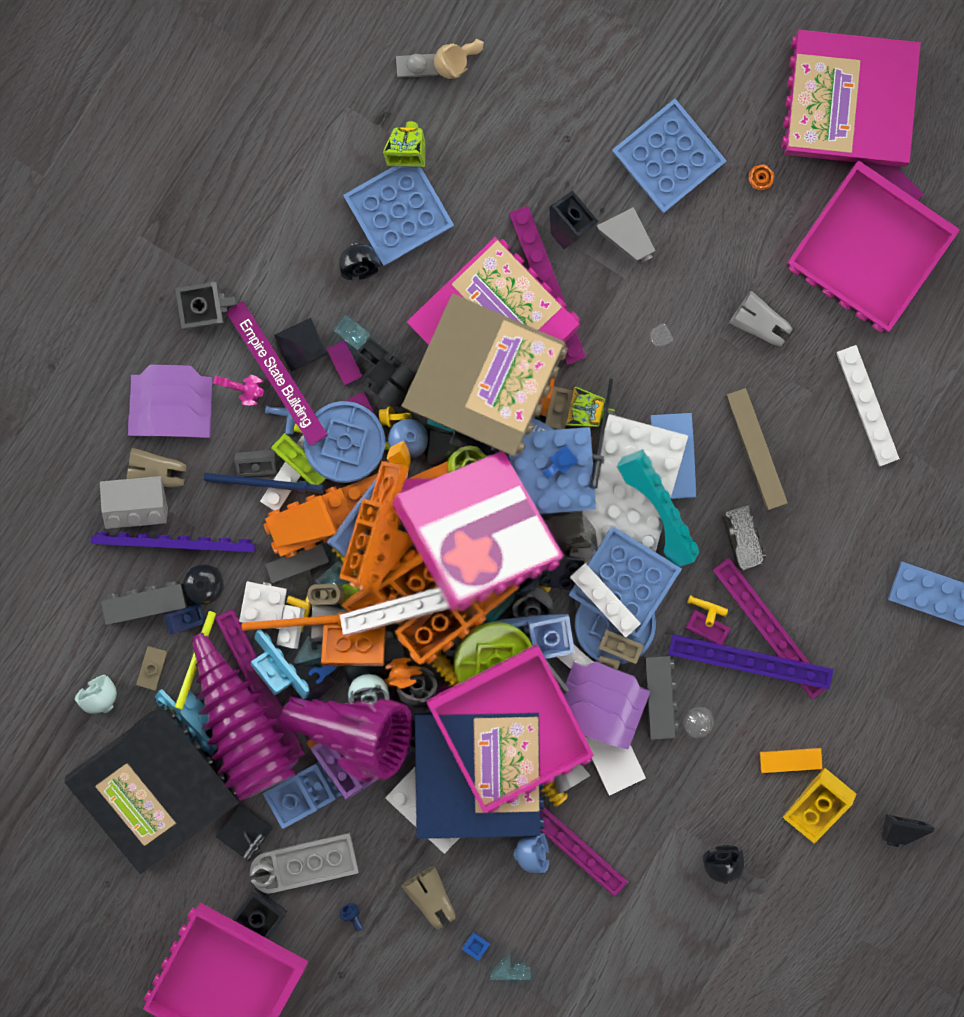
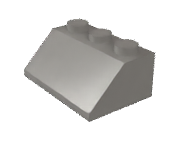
M161 476L100 482L101 510L105 529L166 523L168 507Z

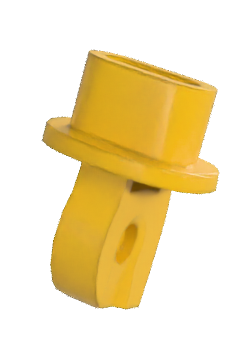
M391 406L387 407V409L379 410L381 425H388L389 428L393 427L396 420L412 419L411 413H395Z

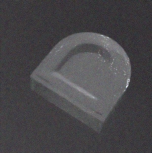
M665 322L655 327L650 333V340L655 346L662 347L674 341Z

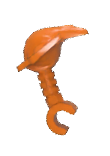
M410 658L393 659L385 667L386 670L391 669L389 677L383 681L387 684V687L407 688L416 683V680H410V677L421 675L422 671H419L421 667L408 666L406 663L411 661Z

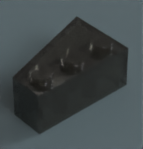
M742 505L722 511L721 515L738 570L741 571L764 564L765 552L763 547L759 546L758 539H760L757 527H754V517L749 505Z
M582 511L571 512L569 515L556 516L544 521L560 550L572 549V553H577L578 549L591 548V551H598L596 529Z

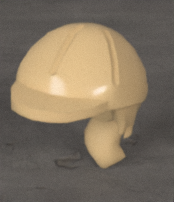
M476 38L473 43L465 44L462 47L454 43L443 45L438 49L434 57L436 71L447 79L460 77L468 69L465 68L467 66V55L480 53L483 50L484 42Z

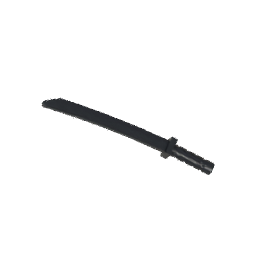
M612 378L609 379L597 455H592L593 468L589 484L591 489H597L600 467L605 461L601 453L613 386Z

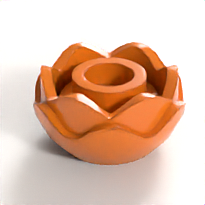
M762 164L751 169L749 182L752 187L757 190H765L773 184L774 172L767 165Z

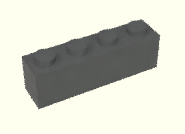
M177 581L165 583L166 587L159 589L157 585L145 587V592L138 593V589L125 591L126 596L118 597V593L107 595L106 600L101 601L105 624L108 625L187 608L188 603L183 583L178 584Z
M669 655L644 657L646 689L651 691L647 699L649 737L651 740L675 738V733H679L678 720L674 721V713L677 712V700H673V692H676V682L672 680L671 672H675L674 660H670Z

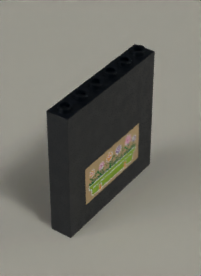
M165 704L68 773L64 781L139 874H142L239 803V799L236 798L235 789L223 787L227 783L226 774L217 773L219 770L213 765L215 761L210 754L205 755L201 750L203 747L197 738L193 739L189 735L190 730L185 723L181 724L177 720L178 715L172 707L168 708Z

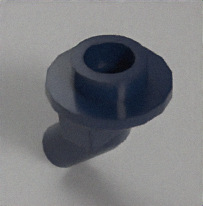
M354 903L344 905L340 912V918L345 922L351 920L356 932L364 928L358 917L360 910Z

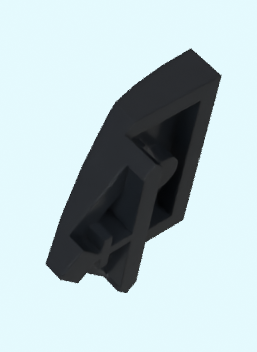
M429 429V441L425 455L432 468L448 462L452 453L459 449V447L450 444L453 432L446 433Z
M293 663L298 677L305 680L309 686L308 696L304 700L311 702L313 699L318 700L337 683L330 674L326 675L322 682L318 684L315 682L320 677L319 673L315 672L310 676L309 671L314 667L321 668L322 666H319V663L314 665ZM291 685L293 696L302 699V697Z

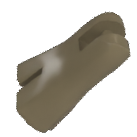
M132 447L129 459L130 468H128L126 479L161 476L163 487L184 486L185 479L172 478L171 473L172 469L175 471H186V464Z
M435 866L429 867L401 886L430 924L437 930L444 927L436 913L442 909L450 923L456 919L453 906L450 903Z

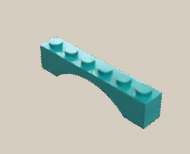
M644 450L623 456L616 467L625 483L642 493L653 504L661 517L665 530V556L679 567L693 563L699 554L698 545L692 540L688 527L684 525L680 518L679 510L674 507L669 492L665 490L659 474L655 472L650 457L646 455Z

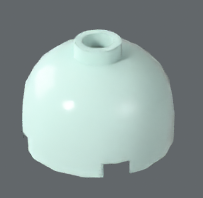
M366 674L359 676L353 680L349 687V703L367 702L374 705L376 701L381 699L389 700L387 684L377 675Z
M101 675L87 683L89 687L85 691L82 688L75 696V701L89 714L109 712L113 708L112 704L116 699L117 691L114 683L108 676Z

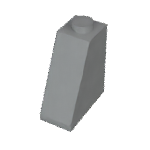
M634 207L597 225L596 229L601 235L635 262L641 260L644 263L653 258L652 254L655 253V249Z

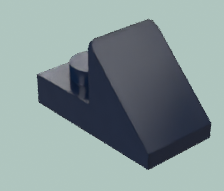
M199 604L164 615L170 635L205 623V618Z

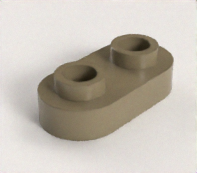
M315 584L309 588L307 596L309 602L313 605L340 604L344 600L345 591L340 584Z

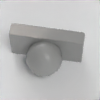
M435 54L396 56L397 78L438 75L434 66Z

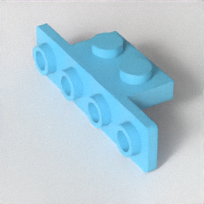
M261 629L257 630L254 638L265 653L251 661L250 665L274 695L292 685L302 699L307 698L309 686L306 681L298 677L294 666L286 662L282 651L279 648H275L272 644L270 636L267 633H263Z
M162 689L155 695L159 706L165 704L175 710L181 722L185 723L189 728L190 733L193 735L192 738L199 740L204 752H208L211 755L218 748L217 745L206 744L210 738L205 734L207 730H202V728L209 721L208 715H198V712L205 705L199 699H196V696L191 691L188 693L183 710L175 708L176 703Z

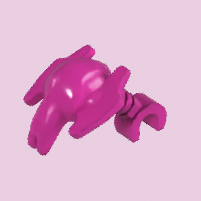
M216 375L213 384L241 391L243 395H239V399L242 400L243 405H257L255 400L264 394V390L259 385V383H263V380L254 375H250L243 380L246 383L245 385Z

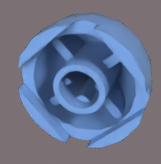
M400 420L389 431V447L404 440L409 449L410 458L415 459L422 455L428 446V432L424 425L417 420Z
M540 832V836H523L517 843V848L514 849V858L524 871L529 873H545L548 870L549 859L546 860L545 852L549 853V846L544 833L541 834Z

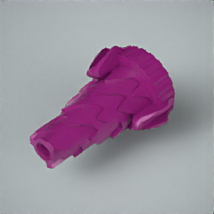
M289 696V702L284 706L280 716V724L282 726L310 736L309 740L319 742L323 746L345 756L338 760V765L359 781L370 782L374 778L384 780L390 778V776L392 777L404 762L412 738V716L410 710L404 704L386 699L376 701L374 705H371L367 702L343 704L330 700L327 703L313 699L311 702Z

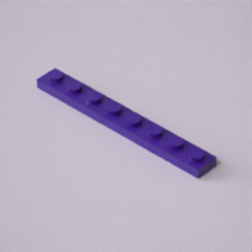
M97 532V535H91V544L256 552V544L251 543V539H239V543L231 542V538H219V542L211 541V537H198V541L190 540V536H178L177 540L170 539V535H158V539L150 538V534H138L137 537H129L130 533H117V536H109V532Z
M676 634L672 635L668 654L830 689L834 668Z

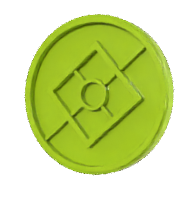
M490 622L474 628L461 640L454 656V671L458 682L461 683L531 647L530 640L519 628L504 622Z

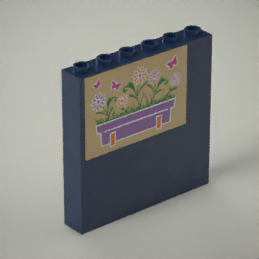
M432 712L414 713L417 839L540 836V830H544V818L540 817V809H544V799L540 797V789H543V783L537 785V789L529 794L524 792L518 795V799L509 804L504 802L499 805L500 808L492 813H488V811L483 813ZM539 713L439 715L484 805L540 776Z

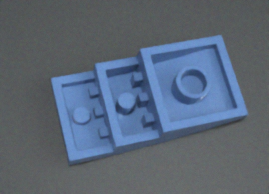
M692 413L651 415L652 426L688 435L671 499L696 498Z
M568 614L527 616L493 621L508 623L519 628L528 637L532 646L535 644L539 646L545 659L575 653Z
M319 761L263 793L282 829L342 796Z

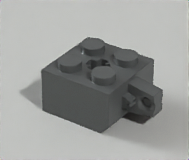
M216 282L175 288L181 329L185 331L224 325L223 312H227L226 307L237 306L236 297L225 298L224 293L220 294L219 284ZM198 302L205 305L204 308L202 307V311L196 308V305L199 306Z

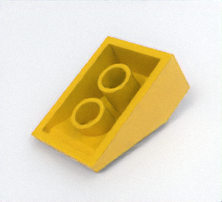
M824 768L790 807L783 818L815 844L850 808L856 793Z

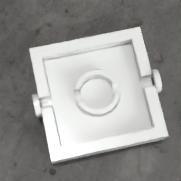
M247 581L239 622L280 620L282 618L287 589L271 586L270 583L263 582V584Z

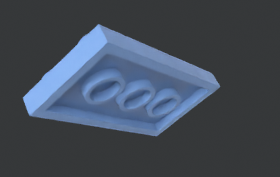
M900 562L888 600L964 626V583L905 562Z

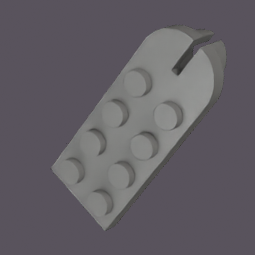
M350 832L263 852L253 860L250 867V876L264 871L270 873L251 879L254 886L264 893H275L359 873Z

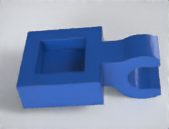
M565 445L549 458L553 464L543 474L547 479L558 470L564 474L579 460Z
M323 665L321 668L314 667L309 671V675L311 676L315 672L319 673L320 677L315 681L318 684L338 666Z

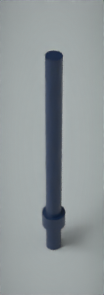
M205 473L204 481L294 490L303 494L308 492L323 494L324 492L323 485L309 484L306 481L296 483Z

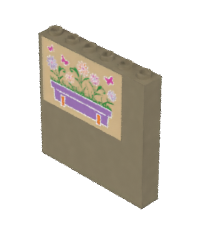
M452 293L402 407L504 453L517 457L518 454H522L526 443H524L526 435L530 436L534 428V424H532L534 417H538L543 405H541L543 397L547 398L551 390V386H549L552 378L555 379L559 372L558 363L560 359L564 360L568 352L567 344L560 339Z

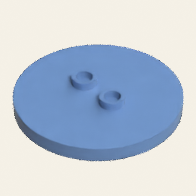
M348 401L328 404L315 413L328 436L313 446H310L304 436V452L311 467L322 477L338 483L359 481L371 474L380 463L385 450V434L378 418L366 407Z
M580 603L575 614L574 627L578 642L584 651L597 661H599L600 655L619 660V665L629 663L630 661L598 648L606 629L621 636L624 635L610 620ZM655 613L639 638L631 633L626 637L644 645L640 656L649 648L653 641L656 630Z

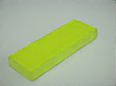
M286 433L271 447L309 484L321 485L326 478L319 475L311 467L304 450Z

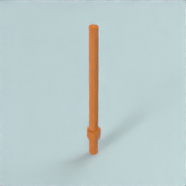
M346 612L329 616L243 622L242 630L332 623L342 625L340 615Z

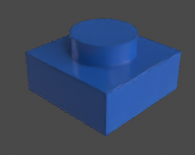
M473 931L462 947V950L479 961L489 947L490 942Z

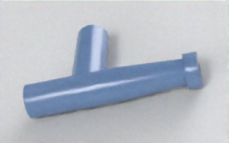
M266 406L265 414L271 413L287 416L285 433L293 435L295 421L287 408Z

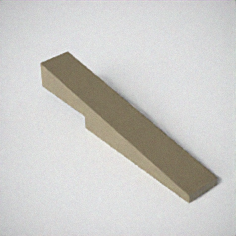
M746 388L727 394L730 408L766 510L787 504V499Z

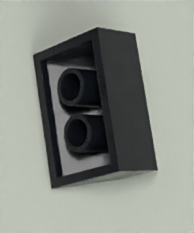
M397 637L385 639L384 666H344L349 687L353 680L362 675H377L382 680L389 677L391 669L386 670L385 667L393 659L406 658L404 646Z

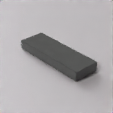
M323 543L312 549L297 552V555L287 559L286 557L265 564L271 582L274 583L329 563V559Z

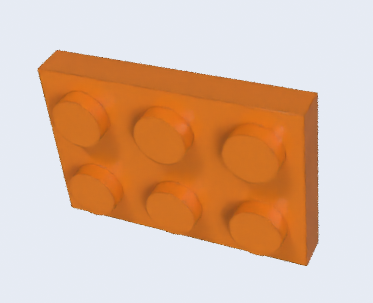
M324 624L322 665L384 666L386 626L345 636L343 635L342 625Z

